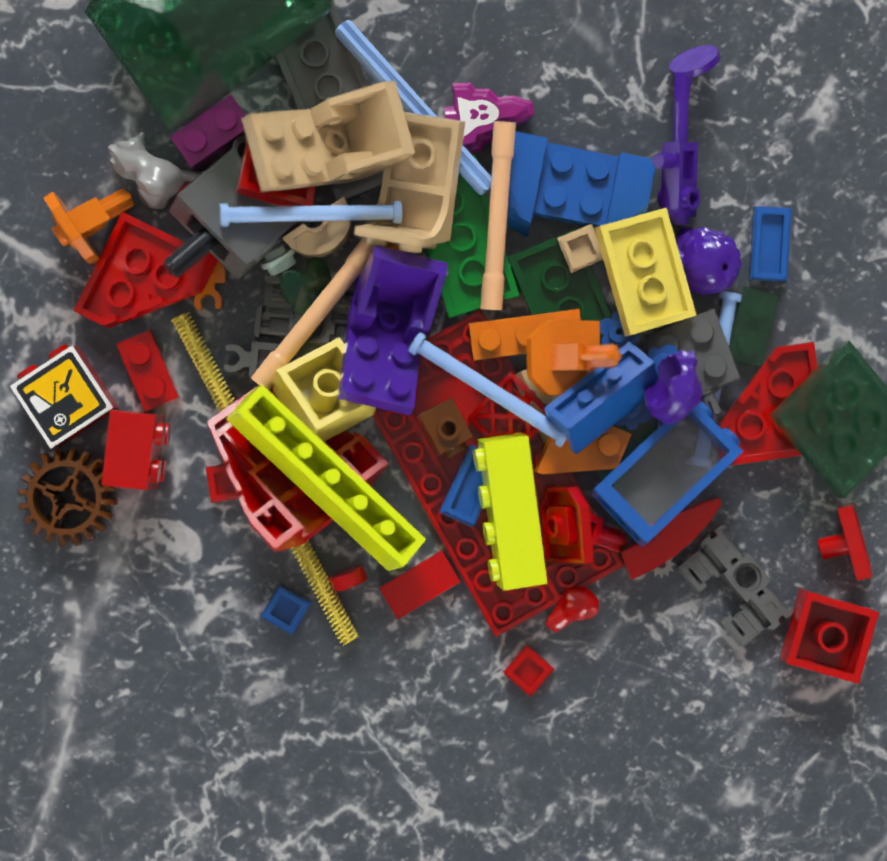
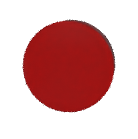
M363 564L332 575L329 580L333 590L340 592L365 582L368 576Z

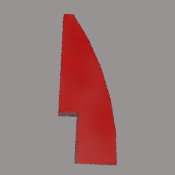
M713 497L683 509L643 548L637 543L622 549L619 554L628 577L633 580L656 569L691 543L711 521L722 505L720 498ZM657 520L650 522L648 524L652 526Z

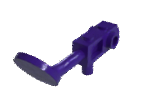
M703 45L686 50L676 56L669 64V70L672 77H674L673 142H662V153L655 154L652 163L655 168H662L661 189L658 192L657 201L661 209L667 208L671 224H689V218L696 217V209L700 204V192L697 189L698 143L688 142L689 95L692 77L709 71L720 61L721 57L718 48L712 45Z

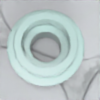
M279 244L265 256V260L260 265L263 270H268L270 276L279 274L296 263L293 257L295 251L291 247L284 248L283 244Z

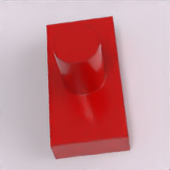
M851 502L839 505L838 513L844 532L818 539L822 558L826 560L850 554L857 581L871 578L873 570L855 504Z

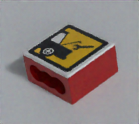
M66 344L48 354L50 360L37 368L36 364L20 372L17 375L19 380L10 386L50 448H60L109 416L110 410L119 409V406L81 348L73 345L68 348Z

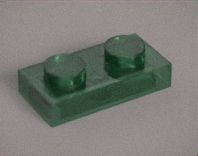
M744 286L741 290V302H738L733 322L729 348L734 361L762 367L780 295Z

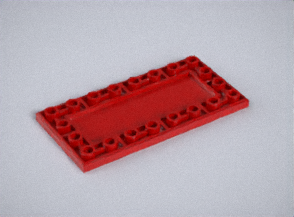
M481 309L426 339V341L496 385L509 372L512 371L514 374H517L508 357L473 361L469 323L487 321ZM420 355L415 405L410 416L376 408L372 417L495 637L558 603L563 595L561 593L567 588L574 586L587 587L624 566L617 552L598 545H592L594 563L545 562L547 584L503 591L496 585V581H491L488 571V560L493 559L491 545H486L483 534V523L488 522L486 508L481 510L474 527L467 526L439 513L466 450L450 459L447 458L445 453L436 457L416 420L419 414L453 398L473 438L465 442L467 448L470 444L478 447L477 439L485 437L467 418L487 396ZM512 383V395L521 396L516 384ZM505 385L502 389L507 391V385ZM490 402L479 414H490ZM495 402L496 414H508L506 408ZM479 419V423L488 432H491V419ZM496 419L497 432H508V419ZM513 419L514 432H526V421L523 419ZM538 432L529 441L543 546L540 505L548 488L577 487L589 505V513L593 515L595 513L572 472L540 474L534 471L546 443L543 442Z

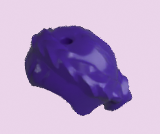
M684 227L680 229L675 240L689 290L704 296L709 293H719L731 287L742 266L741 254L736 247L735 241L721 231H713L706 227L698 229Z
M680 350L678 353L669 354L666 358L661 359L657 366L658 380L656 384L647 386L644 389V398L649 413L665 425L684 420L685 416L701 400L702 387L696 372L698 360L696 359L695 351L685 352Z

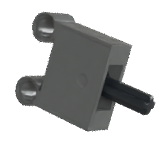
M246 135L236 138L226 155L176 196L169 212L193 236L164 260L163 264L171 276H182L210 252L239 280L283 241L282 237L303 223L306 226L309 221L229 223V226L220 227L219 204L228 203V207L278 206L236 193L242 158L239 155H244ZM315 195L313 197L312 206H318L317 198L315 197Z

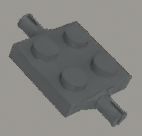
M712 309L699 315L670 323L663 329L645 335L650 349L653 347L661 349L662 346L671 344L676 347L677 351H695L696 359L698 360L696 372L702 387L701 401L712 411L711 403L716 416L722 414L714 393L724 385L740 380L741 377L716 310Z

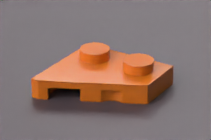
M612 426L578 454L570 450L567 439L560 448L554 444L556 440L548 436L534 471L540 474L615 469L619 466L631 434Z

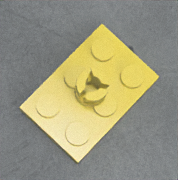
M667 208L595 228L625 336L696 316Z

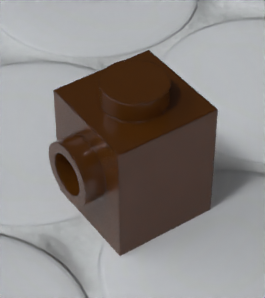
M453 398L419 414L416 418L436 457L445 453L447 458L450 459L468 449L465 442L469 441L473 436Z

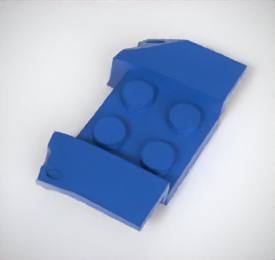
M515 132L507 226L528 237L532 216L584 227L592 224L595 229L599 226L647 212L655 167L651 158L620 153L619 157L552 144L547 142V137Z

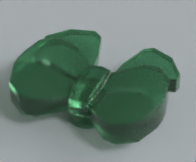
M309 257L306 261L305 271L299 273L294 270H287L280 276V289L287 303L292 304L291 310L299 315H304L312 305L310 292L314 291L318 297L331 281L329 268L322 258Z

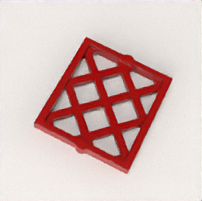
M512 371L497 385L501 388L507 385V392L512 394V383H516L524 391L525 396L515 397L525 401L529 406L530 401H534L543 410V415L546 416L544 410L546 405ZM488 397L467 418L485 438L523 433L528 436L530 441L540 431L536 427L531 431V424L526 422V432H514L513 419L521 418L509 410L508 414H496L495 402ZM490 402V414H479ZM479 419H491V432H488L479 423ZM496 419H508V432H497Z

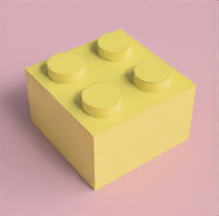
M340 337L276 370L272 388L280 402L323 442L374 415L376 410L375 407L337 399L344 352V343Z

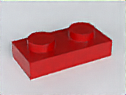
M147 330L116 344L145 412L180 398V394L152 330Z

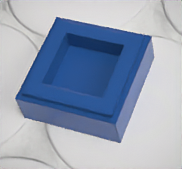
M279 584L260 617L292 635L311 602Z

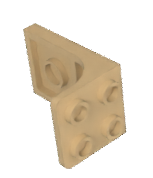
M404 112L415 154L383 170L381 192L377 204L391 205L392 201H401L402 222L392 223V220H369L364 225L355 226L354 234L365 237V243L385 246L387 241L400 243V250L422 252V248L435 249L436 244L450 241L465 121Z

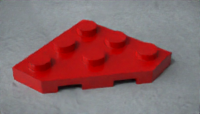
M122 212L73 311L104 327L112 328L202 293L218 260L213 255L207 253L182 276H171L163 264L164 260L185 242Z
M814 342L775 347L721 419L718 426L722 430L727 428L732 431L741 443L739 447L743 450L729 466L830 451ZM715 444L717 460L719 462L726 454Z

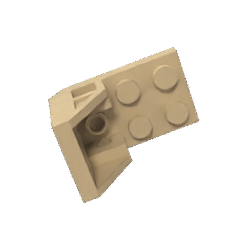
M384 81L332 97L311 109L250 113L242 118L261 192L349 183L370 177L415 154L396 81Z

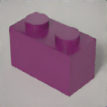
M230 94L171 135L170 138L191 168L199 172L227 153L236 138L246 135L242 118L246 115Z

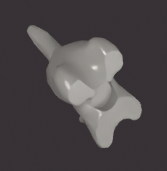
M143 132L136 137L119 141L117 145H109L107 148L112 155V158L109 160L110 165L121 177L136 181L139 198L144 205L151 209L167 207L169 199L178 193L184 182H193L204 173L179 169L173 163L149 154L145 149V134Z

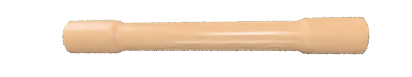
M495 121L493 124L491 152L493 164L485 272L482 277L480 309L502 310L504 255L511 161L514 156L516 123Z
M365 237L361 239L347 257L345 264L276 350L268 355L251 376L252 380L270 390L274 384L276 370L289 364L291 359L361 274L375 245L365 243Z

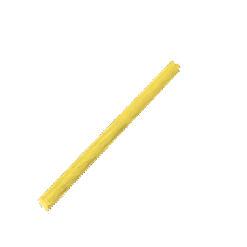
M190 312L175 317L171 321L174 323L173 325L176 327L175 329L178 331L177 333L180 335L182 342L185 343L184 346L187 347L186 350L189 351L188 354L191 355L190 358L193 359L192 362L197 367L201 379L204 380L203 383L206 384L205 386L208 388L209 394L215 400L214 403L217 404L218 411L221 412L234 403L232 401L235 398H230L232 393L228 394L230 389L226 390L228 385L224 386L226 381H222L224 377H219L222 373H217L220 369H215L218 365H213L216 361H211L214 357H209L211 352L207 353L209 348L205 349L207 344L203 345L205 340L201 341L203 336L198 337L201 333H196L199 329H194L196 324L192 325L194 320L190 321L192 316L188 317ZM309 540L301 546L290 548L294 550L293 554H297L295 558H299L297 562H301L299 566H303L301 570H306L303 574H308L305 578H310L308 582H312L310 586H314L312 590H316L314 595L319 594L316 599L321 598L318 602H323L320 605L321 607L325 606L322 610H327L325 615L329 614L327 619L331 618L329 623H333L331 627H336L333 631H338L335 635H340L337 638L342 639L339 643L346 645L359 637L358 633L355 632L356 629L353 628V624H351V620H349V616H347V612H344L345 608H342L343 604H340L341 600H338L339 596H336V592H333L334 590L331 588L332 585L328 575H325L326 572L323 571L324 568L321 567L320 560L317 559V555H314L315 551H312L313 547H310L311 543H308Z

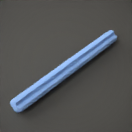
M350 20L344 21L335 30L336 37L378 83L396 81L404 112L437 117ZM462 145L459 173L479 195H482L491 188L492 177Z

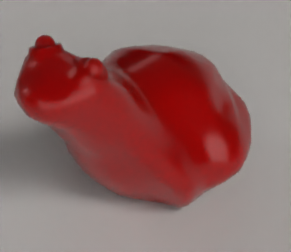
M577 586L567 588L561 593L563 594L562 598L547 618L545 625L556 633L574 621L592 619L598 614L599 599L588 588Z

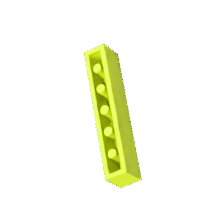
M263 385L249 392L226 418L231 425L387 571L404 567L426 540Z

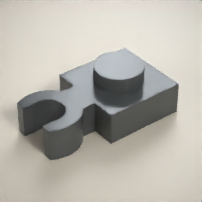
M252 341L251 352H246L241 346L236 344L226 345V351L238 353L239 361L236 365H224V370L235 373L243 370L245 367L250 368L249 378L251 379V376L268 355L276 350L280 344Z

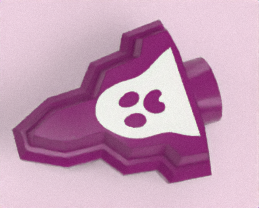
M471 82L452 83L453 106L444 107L445 118L465 121L462 145L471 155L481 153L485 144L492 143L493 124L495 121L516 123V128H518L534 116L532 101L514 95L498 97L491 89H475Z

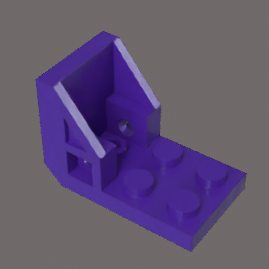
M379 245L374 246L355 284L349 306L337 399L410 416L415 405L420 354L416 353L413 355L408 350L420 332L427 336L446 278L448 263Z

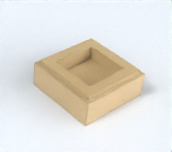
M592 224L557 238L570 273L603 260Z

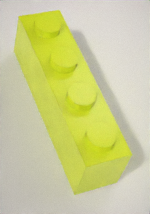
M523 433L477 439L478 449L473 450V458L476 471L482 472L483 486L478 487V496L481 508H486L488 522L483 523V534L486 545H491L493 559L488 560L490 579L492 582L496 581V585L503 591L547 584L529 438Z

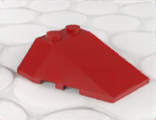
M272 386L269 391L278 399V397L272 390ZM248 392L207 421L208 429L249 525L274 552L301 546L334 520L226 420L231 412L249 394ZM345 430L324 441L370 487L388 467L389 463L365 437L356 432L351 434Z

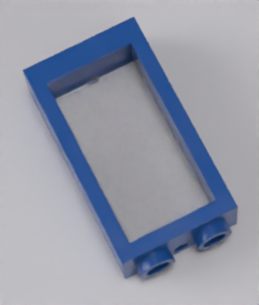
M701 401L685 416L684 420L667 425L662 424L591 492L593 498L642 548L743 452L739 447L741 443L737 436L727 428L722 430L712 420L714 418L712 411Z

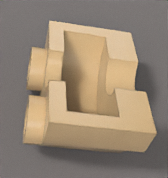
M343 196L332 205H347V202ZM352 220L323 221L317 228H309L303 223L282 237V239L296 253L309 259L324 258L336 253L347 242L352 231Z

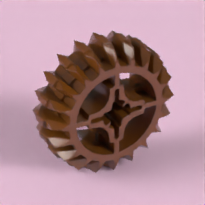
M62 448L54 449V461L48 453H43L40 455V459L44 467L36 462H31L29 468L35 476L24 474L21 477L24 483L29 484V489H18L17 494L19 496H27L28 502L18 504V509L30 510L31 514L26 516L23 522L25 524L34 521L38 523L32 531L35 536L41 534L45 529L47 530L44 538L46 543H52L56 535H58L60 547L67 546L69 536L74 546L82 545V534L88 541H93L96 539L92 527L100 532H104L107 529L101 517L112 520L115 517V514L107 510L106 506L118 505V499L108 498V492L116 491L118 487L102 485L103 472L100 474L98 470L103 466L104 461L97 459L90 465L92 453L89 451H84L78 460L77 448H69L67 458ZM60 467H74L72 475L68 476L62 485L45 481L53 471ZM85 474L94 485L96 503L83 492V483L85 481L83 477ZM72 489L74 491L72 495L76 497L75 501L80 503L64 505L62 501L65 499H61V493L56 491H69ZM41 491L53 503L52 520L43 510ZM74 509L91 513V516L77 527L62 526L64 519L68 518Z

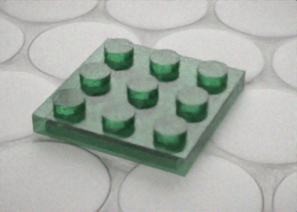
M850 340L842 342L769 415L837 498H846L887 455V386Z

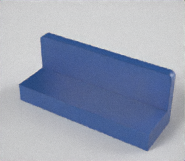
M630 341L618 350L622 357L621 360H618L616 367L596 368V371L588 373L544 408L546 417L566 434L570 450L575 454L582 451L645 401L644 389L647 386L655 385L658 380L654 361Z

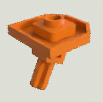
M120 189L99 201L95 197L70 211L54 192L44 197L53 213L52 218L57 224L51 229L63 247L70 244L73 249L78 250L83 259L92 267L97 264L99 256L88 241V238L103 229L110 219L134 206L131 194L125 189Z
M544 320L527 338V377L544 396H560L588 373L596 371V368L616 367L622 355L614 344L600 345V321Z

